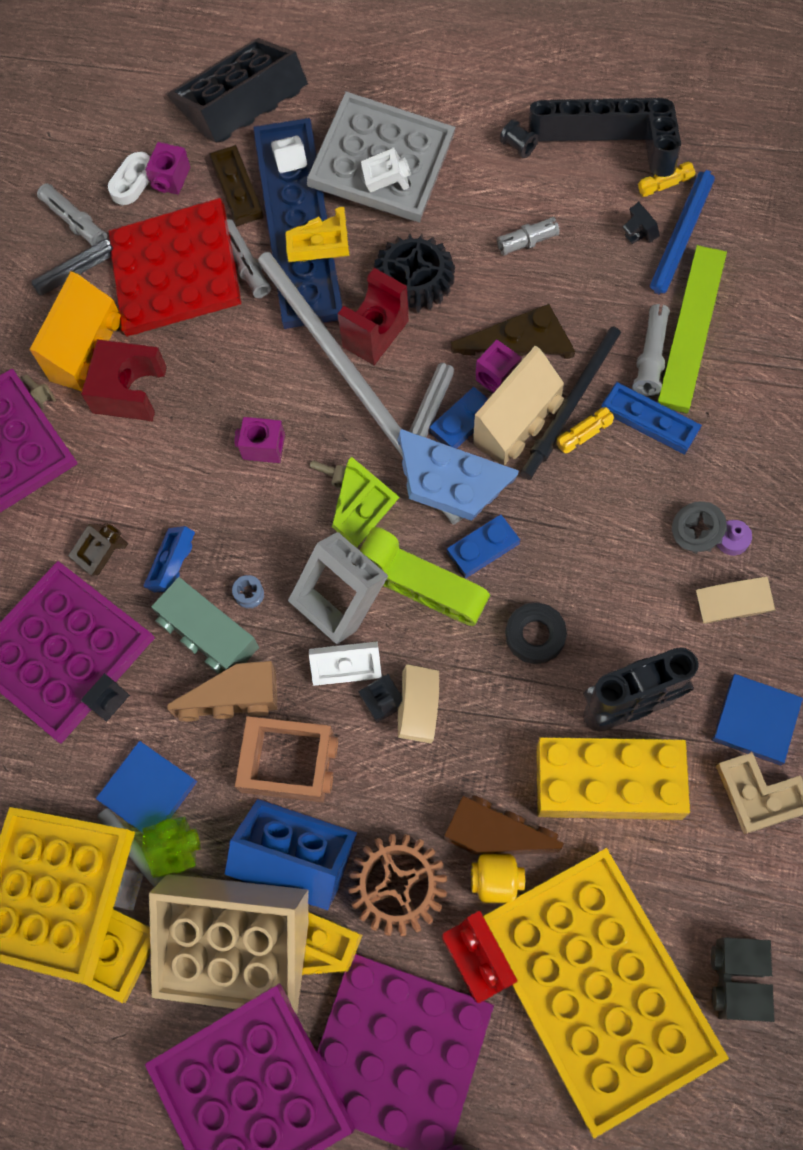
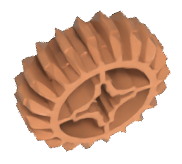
M390 834V846L384 847L381 838L375 839V844L379 849L377 852L373 853L370 847L365 846L363 851L369 859L366 862L361 858L356 857L354 859V864L361 868L362 871L361 873L349 872V878L359 881V885L348 887V893L352 895L360 894L361 896L354 900L351 905L354 909L366 907L359 916L362 922L368 920L372 915L375 917L371 924L372 930L377 931L381 923L384 922L386 923L385 935L391 936L393 925H399L400 936L405 937L407 935L405 924L412 923L413 930L418 933L421 931L417 921L419 918L422 917L429 925L433 922V918L427 913L429 908L435 912H441L442 906L433 900L434 897L446 898L447 891L436 888V884L446 883L447 876H435L434 872L443 868V862L436 861L430 864L429 861L434 857L435 850L431 848L424 854L420 853L424 846L423 840L419 839L415 843L414 848L409 847L410 835L405 834L402 845H397L395 834ZM403 855L416 860L422 867L416 870L402 871L396 867L391 856ZM381 861L386 873L385 879L374 890L368 892L369 876L373 868ZM390 868L393 869L395 876H398L400 880H408V886L403 885L406 902H403L401 895L395 889L388 890V884H392ZM428 877L429 887L427 895L422 904L415 910L410 899V891L413 886L420 883V880ZM388 898L395 899L401 905L405 915L392 916L385 914L372 903L380 899L381 901Z

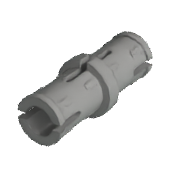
M550 217L533 225L524 224L517 231L497 237L499 250L503 249L501 254L505 256L525 247L530 249L535 247V244L540 241L558 236L560 233L558 223L553 224L556 219Z

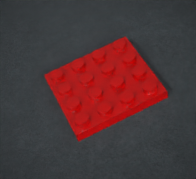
M221 198L109 230L110 243L113 247L111 253L119 313L121 315V328L127 337L242 304L225 206Z

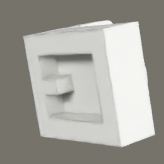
M395 148L361 161L366 187L370 193L396 182H399L403 190L409 188L407 177L411 175L408 162L405 157L400 159Z

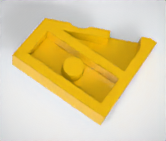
M344 207L336 208V215L322 221L320 217L310 220L306 225L287 231L288 262L349 256Z
M308 911V931L302 975L349 971L363 935Z

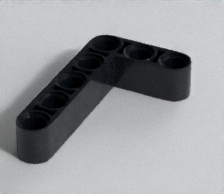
M669 99L538 100L530 105L528 132L536 133L539 136L538 141L645 140L650 171L660 177L671 176L676 172L681 139L675 105Z

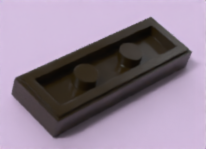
M234 145L209 153L236 227L264 218L263 211L237 146Z

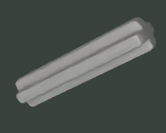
M445 363L438 364L409 432L427 437L429 427L435 419L453 377L454 368L451 365Z

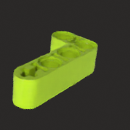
M372 527L359 550L388 575L383 584L384 587L463 624L475 626L490 597V593L478 584L400 549L398 539L382 528Z

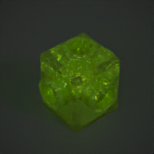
M186 816L176 819H165L158 824L143 828L142 851L153 878L170 873H180L196 866V851L201 849V843L196 828L190 829Z

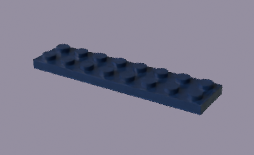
M306 118L255 126L253 128L272 256L322 323L338 321L337 313L342 308L334 258L288 262L287 231L306 225L310 220L320 217L322 221L327 219L323 191L307 186V177L317 157L311 120ZM299 136L304 147L307 166L280 173L271 143ZM278 290L283 328L305 326Z

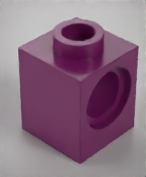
M157 142L145 171L152 189L162 193L169 192L179 195L191 167L185 148Z
M496 340L476 361L475 380L494 393L519 365L522 357Z
M243 417L242 426L236 429L234 440L235 447L239 448L242 459L281 463L285 441L282 421ZM256 438H265L263 441L259 443L253 442Z

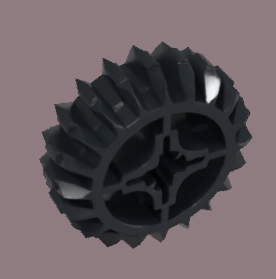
M410 233L406 240H402L397 236L396 244L387 242L385 250H379L378 259H375L373 266L407 286L408 310L415 308L419 314L423 306L431 310L433 302L441 305L443 296H449L450 287H453L455 277L453 275L455 273V265L453 264L450 252L445 251L444 244L436 245L434 237L426 241L423 234L418 239L413 238Z

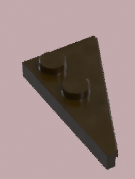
M550 304L451 342L453 354L459 353L466 356H475V352H485L496 340L521 357L527 355L534 346L540 348L543 354H563L564 359H571L575 355V349Z

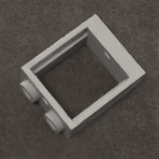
M337 532L316 544L288 601L326 636L338 644L358 630L388 575ZM325 566H328L356 591L344 615L314 589Z

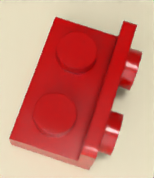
M481 911L470 915L461 924L442 934V940L476 1003H481L518 982Z

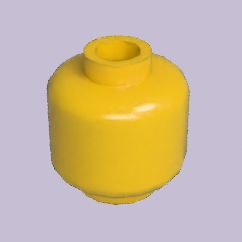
M484 853L479 856L477 863L472 862L471 891L472 893H477L481 902L511 903L516 899L517 891L525 889L524 867H517V861L512 854Z

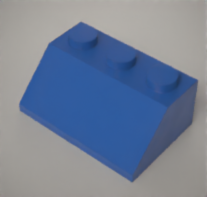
M257 799L230 840L225 875L247 883L307 889L308 904L329 910L343 878L357 832Z

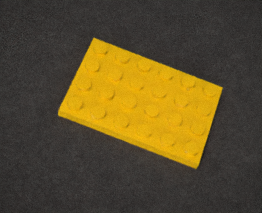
M607 848L522 894L513 902L506 903L483 916L518 980L512 986L593 1138L598 1137L729 1059Z

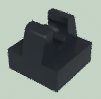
M640 202L633 205L629 209L631 219L623 226V230L626 232L624 234L631 244L644 237L649 243L653 242L660 236L656 220Z
M388 674L358 691L376 723L397 712L402 702V696Z

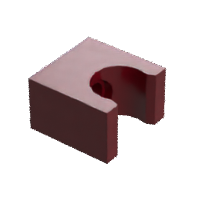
M373 268L367 277L368 290L359 309L355 312L343 306L337 314L343 348L375 365L409 322L407 286Z
M97 339L81 393L93 414L153 422L155 411L147 394L141 390H130L129 388L135 380L143 376L165 377L167 366L159 348Z

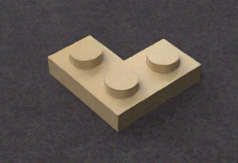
M753 752L716 765L744 835L803 815V779L801 775L767 786Z

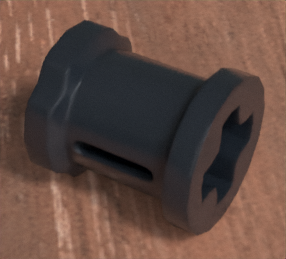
M516 119L510 120L500 134V142L504 145L509 144L518 150V155L522 158L528 157L534 151L539 140V136L536 133H529L520 127V122Z

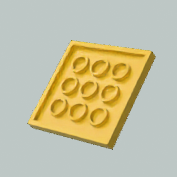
M9 807L0 834V963L91 985L135 832L113 826Z

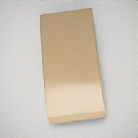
M768 577L731 582L696 590L704 624L776 611Z
M406 664L402 671V702L398 707V738L425 743L433 742L439 701L438 670Z

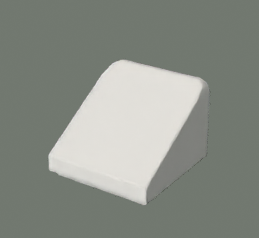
M299 136L271 143L280 173L307 166L304 147Z

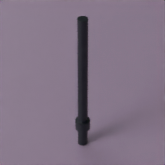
M610 327L543 437L534 443L530 450L531 456L520 472L521 476L525 479L531 480L540 464L547 461L552 453L553 443L619 338L621 331L617 327Z

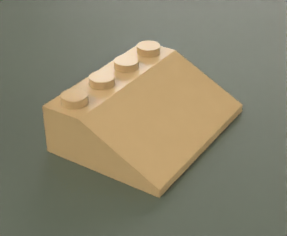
M167 874L149 893L152 998L237 1009L281 983L297 1014L308 931L307 889Z

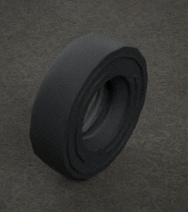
M539 602L528 603L516 609L508 619L505 630L506 642L513 655L523 662L531 664L546 663L556 658L564 648L567 637L566 623L560 613L550 605ZM536 621L543 623L549 630L548 640L541 645L528 643L523 637V628L528 623Z

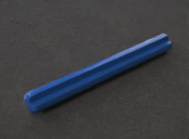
M709 170L698 173L650 283V288L656 294L667 292L715 181V176Z

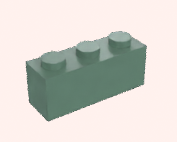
M180 577L151 606L158 616L155 622L169 634L175 630L183 637L180 640L181 644L193 654H196L198 650L207 657L204 662L217 674L222 673L235 664L246 663L259 649L252 635Z

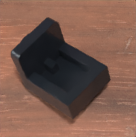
M104 673L81 701L107 722L130 695Z

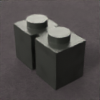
M726 937L716 939V946L711 948V966L713 970H717L719 983H717L718 986H713L712 1005L713 1009L718 1011L719 1019L775 1022L773 985L732 982V976H773L771 940Z

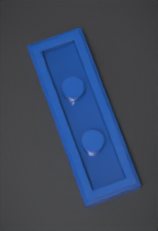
M618 382L615 383L601 405V408L606 407L610 410L614 419L684 455L702 426Z

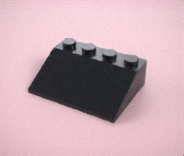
M256 38L170 91L167 95L204 137L214 142H223L232 136V132L238 128L247 127L254 123L257 116L275 110L278 107V103L284 99L297 96L301 92L300 89L308 85V81L296 51Z

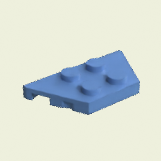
M403 429L400 430L397 438L398 445H401L403 454V471L408 479L406 486L409 499L470 521L487 504H490L508 484L513 483L519 472L513 468Z

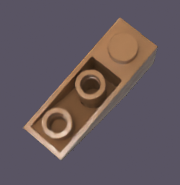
M272 661L235 664L167 704V710L175 718L183 722L197 721L199 716L213 715L215 719H230L234 717V713L246 712L248 716H266L269 714L268 711L278 710L276 669Z

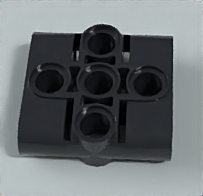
M674 648L653 657L638 660L624 668L600 677L596 685L583 692L587 701L583 713L585 724L594 731H606L669 707L677 698L694 690L691 679L698 671L699 663L696 655L687 648Z

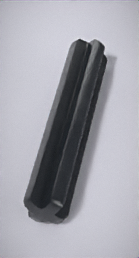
M104 239L32 279L31 283L36 292L43 296L64 284L70 272L80 275L112 257L111 251L113 247L107 239Z

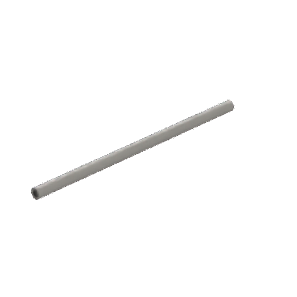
M270 252L263 253L258 258V263L403 457L401 445H398L397 441L401 430L400 426ZM443 511L452 525L463 519Z

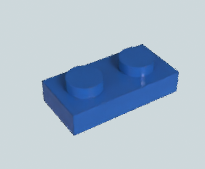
M473 387L429 427V433L440 443L457 449L474 433L475 414L488 398Z
M500 514L448 547L447 555L466 579L518 546L520 538Z
M186 526L168 528L144 583V588L154 593L165 592L180 577V567L192 549L191 541L195 534L193 530Z

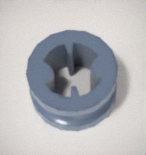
M244 575L239 577L232 586L233 596L236 602L243 608L251 609L257 607L263 601V587L254 576ZM251 586L253 590H257L256 593L252 592L253 597L247 599L240 592H245L244 587Z

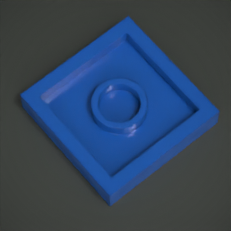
M734 674L729 683L712 741L746 754L753 752L755 757L781 766L786 760L803 698Z
M139 741L96 799L155 841L197 781Z

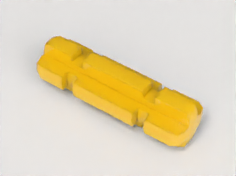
M688 161L680 164L676 168V172L671 176L660 177L654 175V177L649 176L641 179L638 183L640 194L646 197L654 194V191L659 192L679 184L680 181L685 182L692 179L695 175L693 164Z
M602 407L594 413L595 416L590 415L572 427L570 433L565 432L560 435L556 442L558 448L564 454L569 453L576 448V444H583L599 433L600 428L605 429L611 425L614 416L610 410Z

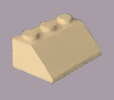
M537 346L532 348L475 414L473 445L501 465H505L510 458L516 459L525 447L524 442L530 435L536 436L545 423L544 418L549 412L554 414L563 403L562 391L564 382L540 348Z

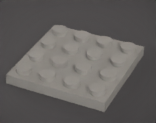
M345 92L307 177V186L420 223L452 142L455 127ZM395 148L400 159L405 157L411 171V175L407 177L409 188L403 190L399 182H396L370 193L366 187L361 161Z

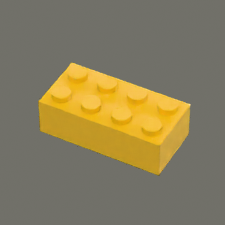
M539 738L537 744L538 817L684 819L690 814L686 740Z

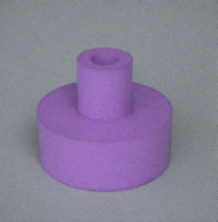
M726 521L727 532H725L722 539V544H717V546L727 555H740L750 545L752 532L748 525L742 521Z

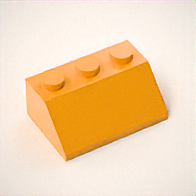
M70 272L30 348L31 353L50 382L82 392L97 339L109 341L113 332L120 326L121 315L114 300L77 273Z

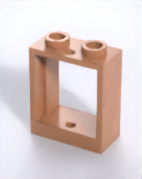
M247 716L235 787L240 793L324 803L325 793L331 794L333 772L328 771L330 758H336L338 737H333V730L328 725ZM265 732L320 738L313 787L257 780Z

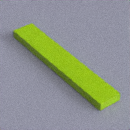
M696 246L658 398L659 404L671 410L687 414L689 412L727 251Z

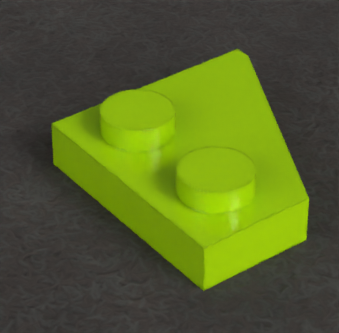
M351 457L346 465L332 528L357 548L367 537L371 528L380 522L400 497Z

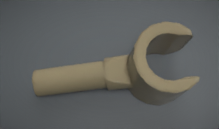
M28 375L23 376L22 381L31 389L30 394L40 409L45 408L43 405L45 401H56L47 384L38 385Z
M312 460L310 467L333 476L331 485L341 489L346 467L343 465H338L335 468Z

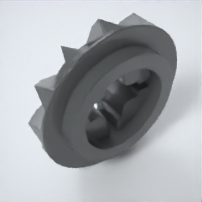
M704 501L693 502L684 506L676 514L672 524V533L676 542L683 550L686 549L695 554L702 551L711 552L712 548L717 544H722V539L725 532H727L726 518L721 509L712 503ZM702 517L705 526L710 529L703 530L699 539H697L695 531L690 528L698 526Z

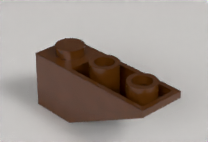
M472 795L471 799L465 796L462 797L445 834L446 842L477 857L484 853L512 855L559 853L564 845L563 842L557 840L559 835L554 831L542 826L535 830L524 825L525 819L507 810L504 812V815L490 809L492 804L489 801L476 795Z

